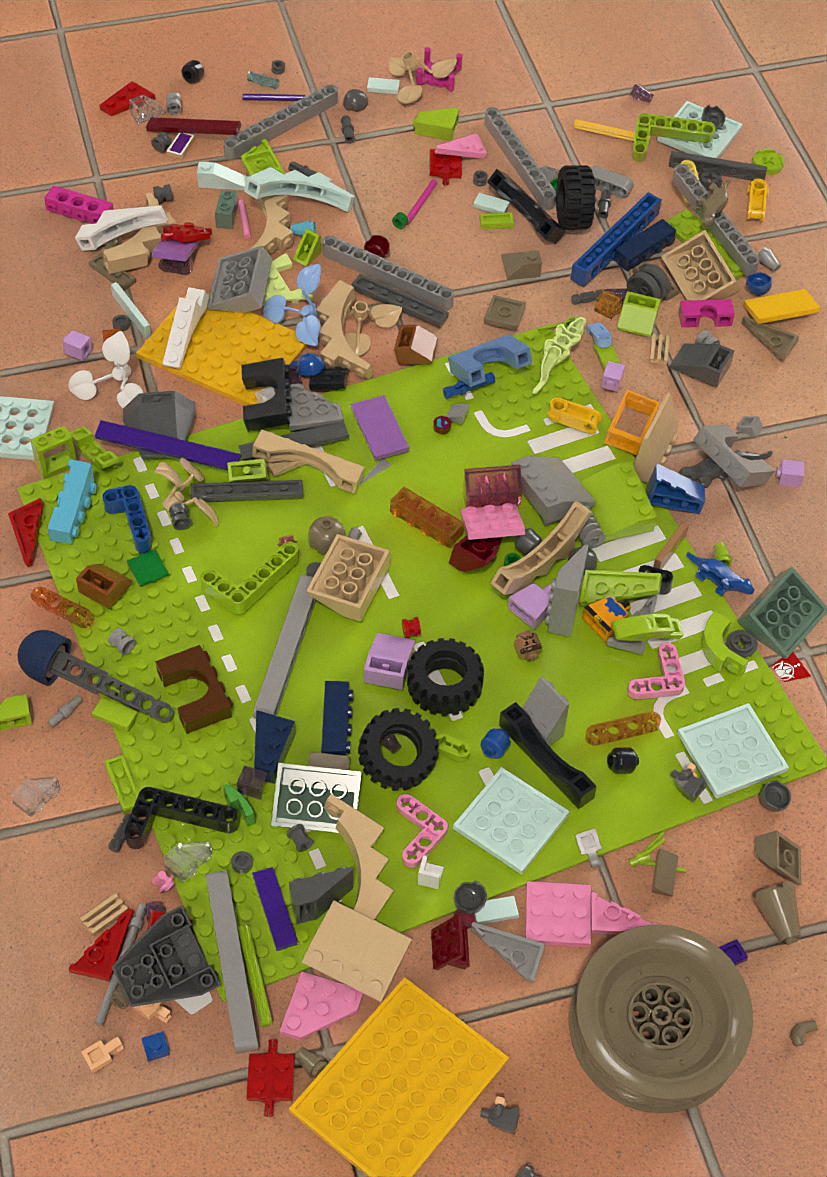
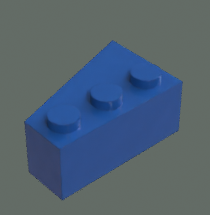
M656 463L646 486V495L651 505L700 514L705 503V486Z

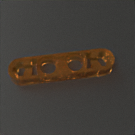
M37 587L31 592V599L37 606L81 628H88L94 623L95 618L90 610L45 587ZM39 595H40V596L44 595V596L46 597V601H45V599H43V598H41V597H38V596H39ZM60 600L56 607H51L53 601ZM74 607V611L71 614H65L68 608ZM79 614H80L82 617H84V618H86V617H88V618H87L86 620H85V619L81 620V618L79 617Z
M651 711L591 725L587 728L585 738L587 743L596 746L655 732L660 727L661 717L658 713ZM635 723L638 725V728L632 730L627 725ZM615 727L619 730V733L611 734L608 729Z

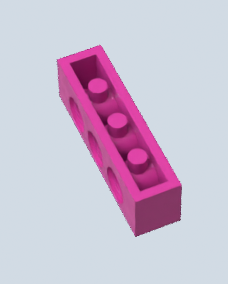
M54 185L44 197L47 211L90 224H97L103 211L114 210L113 203Z

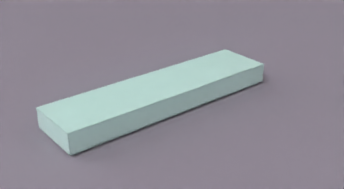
M116 282L111 284L112 297L144 338H149L151 336V329L148 321Z

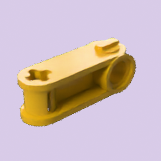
M754 179L747 186V194H749L747 220L758 219L760 222L764 221L766 196H768L769 187H767V183L763 179Z
M559 397L551 400L547 414L548 418L555 423L589 434L597 431V424L602 420L600 412Z

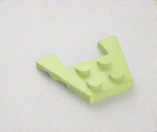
M286 253L272 261L262 306L274 295H281L286 298V301H291L292 303L306 300L302 294L303 289L290 291L279 274L281 271L293 268L292 262ZM307 294L310 300L313 301V295Z

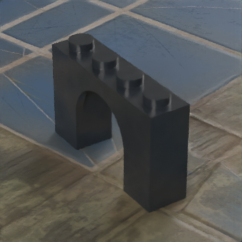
M283 358L241 365L242 380L246 390L267 386L277 389L276 394L270 400L259 404L243 406V421L247 431L290 424V417L293 414L292 408L289 406V403L292 402L291 393L288 392V389H291L290 379L287 376L290 375L289 365L285 364Z

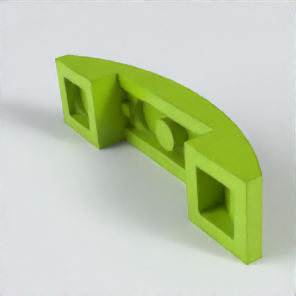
M85 426L69 432L75 446L95 467L104 469L120 462L119 458L111 450L106 451L94 440L93 433Z

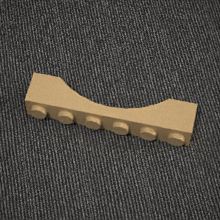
M261 430L253 444L252 457L265 459L268 463L298 461L311 465L325 473L335 483L337 488L353 494L356 493L363 478L364 466L308 447L305 444L294 442L288 438H283L272 432Z

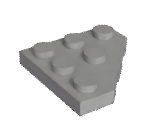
M299 383L291 384V389H288L292 398L289 406H291L293 414L290 417V424H288L290 431L343 422L340 405L335 402L332 404L326 401L325 397L314 391L311 393L305 389V386Z

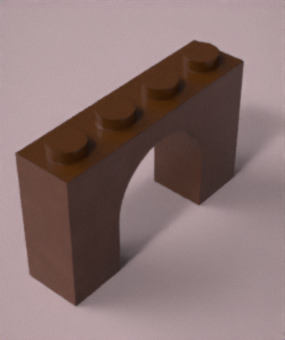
M201 645L155 661L157 673L164 687L185 679H197L208 686V691L202 698L178 707L179 719L186 734L232 717V701L230 697L225 696V687L222 681L218 682L216 668L210 666L208 652L203 651Z

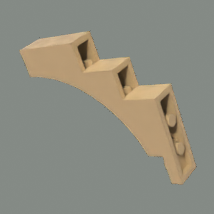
M330 794L324 809L329 815L339 818L335 828L347 843L357 869L358 892L354 910L376 920L394 891L377 880L389 858L373 849L384 827Z

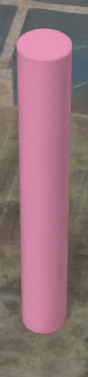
M241 199L238 201L243 234L245 239H249L251 235L245 202Z

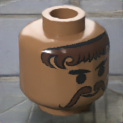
M524 631L516 636L514 646L519 658L527 659L528 661L537 659L539 657L538 654L542 651L538 635L531 633V631Z

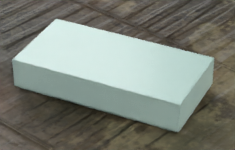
M369 77L367 92L398 94L400 80Z
M479 193L473 203V207L491 213H506L510 202Z
M510 896L486 900L485 906L478 913L474 914L476 923L487 924L519 918L515 897Z

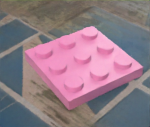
M505 503L502 506L486 505L479 508L470 506L460 509L468 540L525 535V527L516 504Z
M527 881L525 938L544 943L545 945L590 947L591 885Z

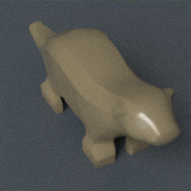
M729 179L723 183L721 189L715 183H712L708 188L711 191L707 196V200L702 196L698 198L696 202L698 206H696L695 210H702L703 227L712 226L716 215L726 207L728 203L727 186L730 183Z

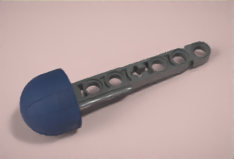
M38 630L30 633L21 642L17 654L18 663L23 672L31 679L49 686L59 676L94 694L100 693L144 715H150L151 718L159 722L168 723L172 720L174 711L168 703L159 699L156 702L153 696L109 676L108 672L70 655V639L50 630ZM75 666L81 667L82 670L77 676L71 674V669ZM91 675L99 676V681L96 684L88 682ZM114 684L115 688L120 691L119 694L112 689L108 692L107 686ZM128 691L134 693V698L130 701L123 699L124 694ZM144 700L152 701L149 709L141 708V703ZM162 708L170 710L166 718L159 716V711Z

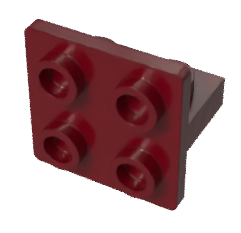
M456 915L431 930L434 970H439L446 965L464 970L470 967L467 926L462 925V917Z

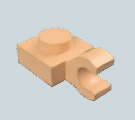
M164 1002L132 1007L133 1010L149 1021L155 1016L167 1024L172 1018L169 1015L170 1011L163 1007Z
M117 1037L106 1045H103L100 1040L81 1051L90 1070L94 1073L113 1062L110 1055L118 1054L124 1048Z

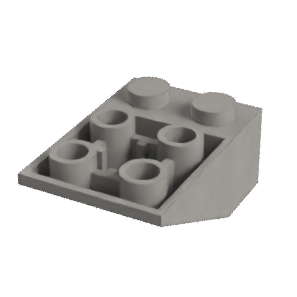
M542 676L522 709L530 716L536 729L549 746L564 736L569 708L568 700L565 696L560 695L555 690L554 685Z

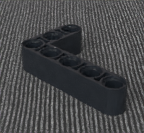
M145 787L139 792L124 832L129 848L140 849L146 842L155 816L224 833H233L239 826L238 813L235 808L153 787ZM135 834L139 835L138 837H135V838H132V837H131V836H133V835H135Z

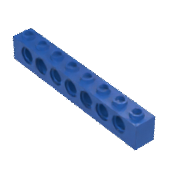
M649 192L646 193L572 265L571 280L585 287L614 258L617 247L638 235L659 215L662 199Z

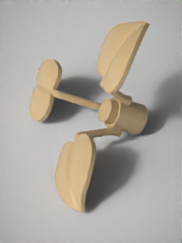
M412 51L405 52L400 58L390 57L389 70L391 74L398 77L408 71L411 80V86H406L398 92V101L402 104H409L418 100L422 95V87L420 85L415 86L411 72L417 68L418 63L430 74H433L435 78H444L452 73L457 59L436 62L431 66L430 70L419 58H415Z
M364 301L356 302L351 311L349 307L345 319H348L353 314L354 318L358 320L357 334L350 332L344 335L350 348L359 357L369 351L371 346L370 337L367 334H360L361 321L367 318V314L371 320H375L378 327L391 328L398 322L402 307L380 304L374 306L370 312V308H368L367 303Z
M181 458L179 460L180 464L190 473L189 478L183 484L177 472L167 463L161 462L156 467L155 473L165 476L175 484L171 493L162 502L163 506L169 511L170 507L175 504L182 503L188 505L194 502L217 527V513L203 499L200 498L198 500L194 497L183 502L185 498L181 492L191 479L195 477L200 482L204 480L201 471L188 460Z

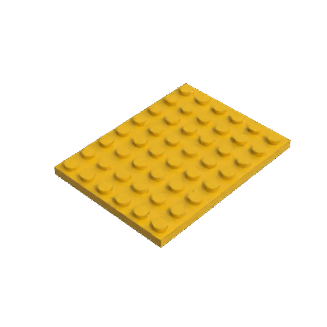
M176 306L136 352V356L145 362L247 406L259 404L255 392L267 387L246 390L242 380L241 365L283 358L285 364L290 365L291 362L296 361L308 345L297 339L294 330L278 323L274 324L272 321L252 312L211 310L206 308V312L201 316L191 336L181 369L166 367L162 363L177 309Z
M404 977L289 1108V1113L367 1177H414L508 1063L509 1057Z

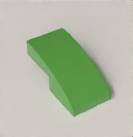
M228 784L223 785L224 796L228 805L235 808L236 811L240 809L247 826L255 824L254 812L246 799Z

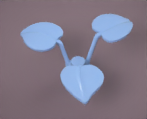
M320 264L303 268L297 277V286L303 289L302 294L310 305L304 306L302 310L285 307L286 298L281 295H274L267 300L263 309L265 318L274 324L282 321L285 316V310L302 314L304 317L303 321L297 324L295 334L299 341L310 346H318L320 321L316 312L317 308H315L316 304L310 300L307 294L314 293L319 285L321 276Z

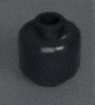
M191 60L182 67L181 73L185 81L195 83L204 76V67L199 61Z
M630 747L614 748L607 756V764L615 774H631L635 771L636 766L639 765V757Z

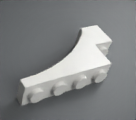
M162 205L103 211L97 224L82 225L75 239L82 251L96 250L102 244L127 232L146 226L166 223L168 217Z
M188 287L186 298L179 297L162 363L163 366L181 369L194 329L203 313L206 312L209 296L205 290Z

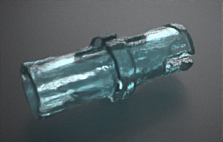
M250 71L247 75L248 81L258 83L262 87L268 86L277 89L279 86V79L268 77L266 74L261 75Z

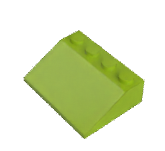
M632 461L613 464L580 481L596 501V505L590 508L597 519V523L600 525V529L603 530V535L606 536L605 541L654 531L657 517Z

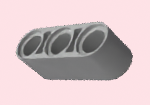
M599 166L591 168L594 174L595 189L599 191L607 189L611 192V195L625 198L634 186L633 181L629 177Z

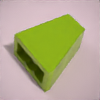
M459 108L419 111L417 118L414 117L413 120L415 134L452 141L459 121Z

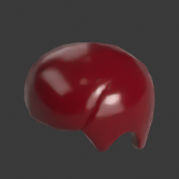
M372 235L365 242L364 250L385 259L390 250V243L382 235Z

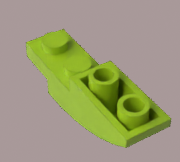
M669 614L640 615L611 622L616 639L622 641L646 642L650 638L680 639L684 636L679 620L677 618H670Z

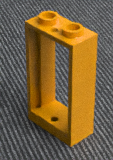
M626 390L604 443L637 456L643 438L656 415L660 402ZM625 406L650 416L641 437L616 428Z

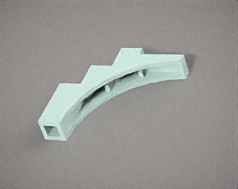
M271 167L248 176L244 192L256 199L272 195H294L312 198L336 206L346 212L351 210L355 197L331 183L332 179L320 172L307 177L296 170L282 174Z

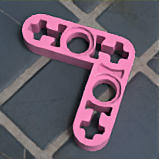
M663 643L658 650V659L663 676L630 681L627 693L631 698L647 699L676 696L683 692L685 680L677 649L673 644ZM664 650H667V652L670 653L669 659H667L668 656L667 653L664 652ZM669 665L674 666L676 671L670 672L666 667ZM658 684L662 689L655 691L651 688V685Z
M403 794L397 799V811L422 831L404 849L402 861L406 867L416 868L421 864L423 855L428 856L446 836L448 824L443 818L413 796ZM402 803H410L409 806L402 807ZM425 813L428 818L421 821L417 819L416 815ZM439 826L442 827V831H441V830H437V831L434 830L435 827H437V828H438ZM422 839H428L431 844L428 847H423L419 842ZM416 853L415 859L408 860V855L413 856Z

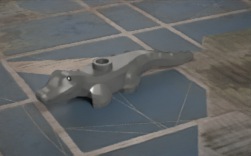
M735 451L736 454L748 460H765L773 454L772 451L763 454ZM711 457L691 467H683L678 472V474L693 481L699 480V483L704 485L705 488L710 486L713 479L726 480L729 476Z

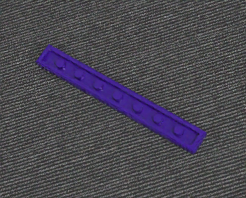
M100 420L95 433V438L177 459L184 458L189 462L228 471V462H238L241 460V454L103 420Z

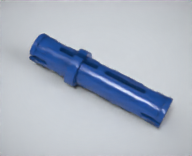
M492 372L485 374V382L472 387L459 381L455 385L445 387L443 394L446 399L459 394L464 395L470 390L494 383L495 376Z

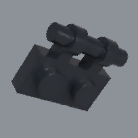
M338 366L326 369L324 367L320 373L310 376V390L345 389L348 368Z

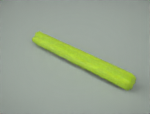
M242 925L238 927V933L261 1027H268L272 1025V1018L249 925Z

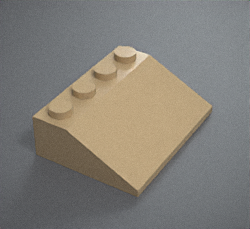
M706 230L661 256L687 300H722L740 290L736 279Z
M669 393L665 396L645 434L634 463L639 479L646 483L649 482L656 463L664 465L667 459L665 455L669 456L673 447L670 444H675L678 434H676L678 423L672 397Z
M337 534L307 588L306 594L340 615L361 622L391 564L390 550Z
M333 900L302 963L382 1002L412 938Z

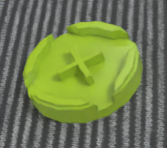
M762 149L753 155L752 164L767 166L766 174L773 175L781 172L783 169L784 158L780 153L779 155L775 153V150Z

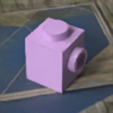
M72 330L63 339L65 354L83 361L92 350L90 337Z
M608 361L603 374L601 388L618 392L623 379L625 365Z
M782 459L781 466H777L776 469L779 485L801 487L804 477V462Z

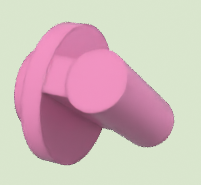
M159 871L152 878V883L160 887L158 890L160 893L163 890L167 892L175 883L172 880L174 876L171 874L168 877L164 871Z

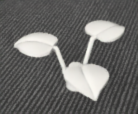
M119 331L106 339L102 346L105 358L108 361H114V365L117 366L111 374L93 380L92 374L89 371L81 370L70 378L69 389L79 399H92L97 390L94 383L111 377L118 381L123 380L120 387L122 391L117 394V401L121 408H124L138 394L144 393L142 388L136 383L125 385L126 381H128L127 377L131 375V368L126 364L130 358V349L125 335L122 331Z

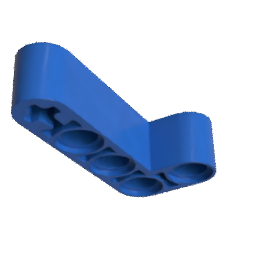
M126 485L106 490L102 495L105 511L110 514L125 511L136 551L140 553L149 552L152 548L151 535L137 488L133 485Z

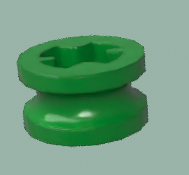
M398 212L392 218L393 225L398 229H403L409 222L408 217L402 212Z
M515 553L507 554L504 558V566L510 565L509 562L512 563L513 561L520 560L521 557Z

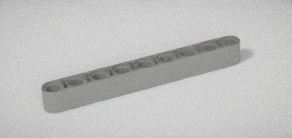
M332 84L326 85L238 132L237 135H232L225 139L223 142L225 158L234 160L249 152L252 147L261 145L263 139H266L268 142L335 106L338 103L337 86Z
M495 107L487 108L485 111V127L541 208L552 210L555 207L556 191L501 112Z
M676 165L673 183L695 210L696 206H698L696 204L698 198L702 196L707 200L709 193L687 165ZM702 210L696 211V213L704 221ZM722 210L716 215L713 225L707 227L741 271L751 276L757 272L759 256Z
M325 236L323 238V255L326 258L442 310H450L453 307L454 291L451 288L337 237Z
M303 574L300 576L254 708L253 718L255 719L256 710L277 716L316 599L306 594V590L313 579L312 576Z
M227 870L208 873L205 875L235 1052L240 1054L258 1050V1043Z

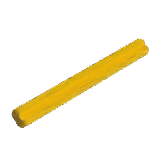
M575 119L573 125L575 129L634 142L635 132L584 120Z

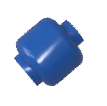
M494 728L487 732L480 745L487 757L498 759L508 750L511 741L505 730Z

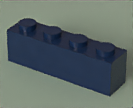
M661 219L617 247L613 261L627 272L640 263L650 259L654 254L661 252L668 245H672L675 241L676 229Z
M325 681L321 753L346 756V754L351 752V741H347V736H351L352 724H348V719H352V707L349 706V701L353 702V689H349L348 681Z

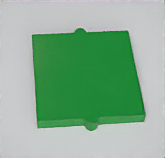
M156 549L145 554L141 553L139 556L127 560V564L140 587L152 582L156 583L157 580L169 576V572Z

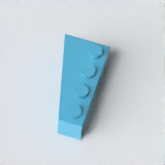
M69 459L68 467L70 472L64 475L63 491H59L58 507H54L48 526V533L52 541L72 544L74 538L78 537L80 523L84 522L86 508L90 507L91 496L95 494L97 484L94 482L91 463Z

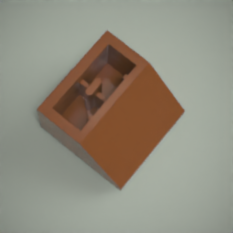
M400 325L394 347L398 365L433 363L438 337L419 325Z
M103 564L87 565L76 578L79 593L108 609L116 603L133 583V580Z

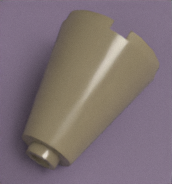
M793 882L782 883L783 888L774 885L760 890L753 895L755 903L780 942H785L786 945L797 942V937L801 936L796 892Z

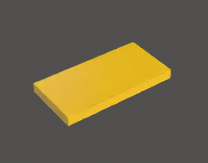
M806 289L744 300L743 306L758 324L819 313L821 309Z

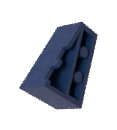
M256 710L254 759L256 779L275 784L278 763H284L295 736V721Z

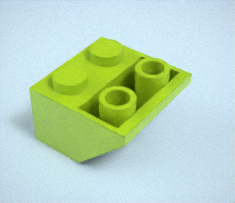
M627 291L617 329L651 337L661 299Z

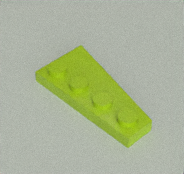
M586 570L579 600L580 606L590 605L608 596L613 597L617 601L659 594L662 575L661 573Z

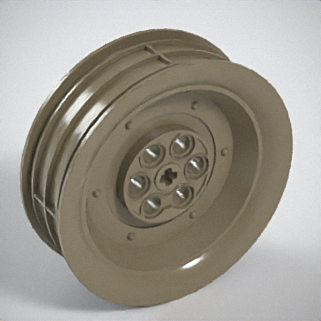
M671 925L635 927L614 936L602 945L592 956L574 991L569 1012V1030L572 1046L579 1063L588 1077L599 1089L615 1101L630 1108L649 1113L684 1111L712 1097L740 1065L749 1047L753 1029V1009L749 991L742 975L732 960L705 937L693 931ZM645 994L653 995L655 1001L647 1000ZM668 997H673V998H675V1000L677 1001V1004H676V1005L670 1004V1003L668 1002V999H667V998H668ZM633 1011H639L643 1018L638 1019L634 1017ZM658 1015L659 1018L663 1017L664 1020L657 1019L656 1016ZM677 1018H684L687 1025H681ZM642 1032H649L652 1035V1039L644 1038ZM665 1035H671L675 1043H669L665 1039Z

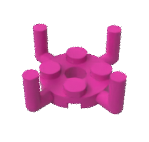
M426 47L424 50V63L431 70V66L435 63L430 61L431 49ZM461 53L456 55L457 63L454 70L444 78H435L433 74H430L425 69L423 77V69L417 68L416 84L423 85L427 83L430 86L434 84L440 88L446 87L452 92L455 83L454 74L462 69L463 55Z

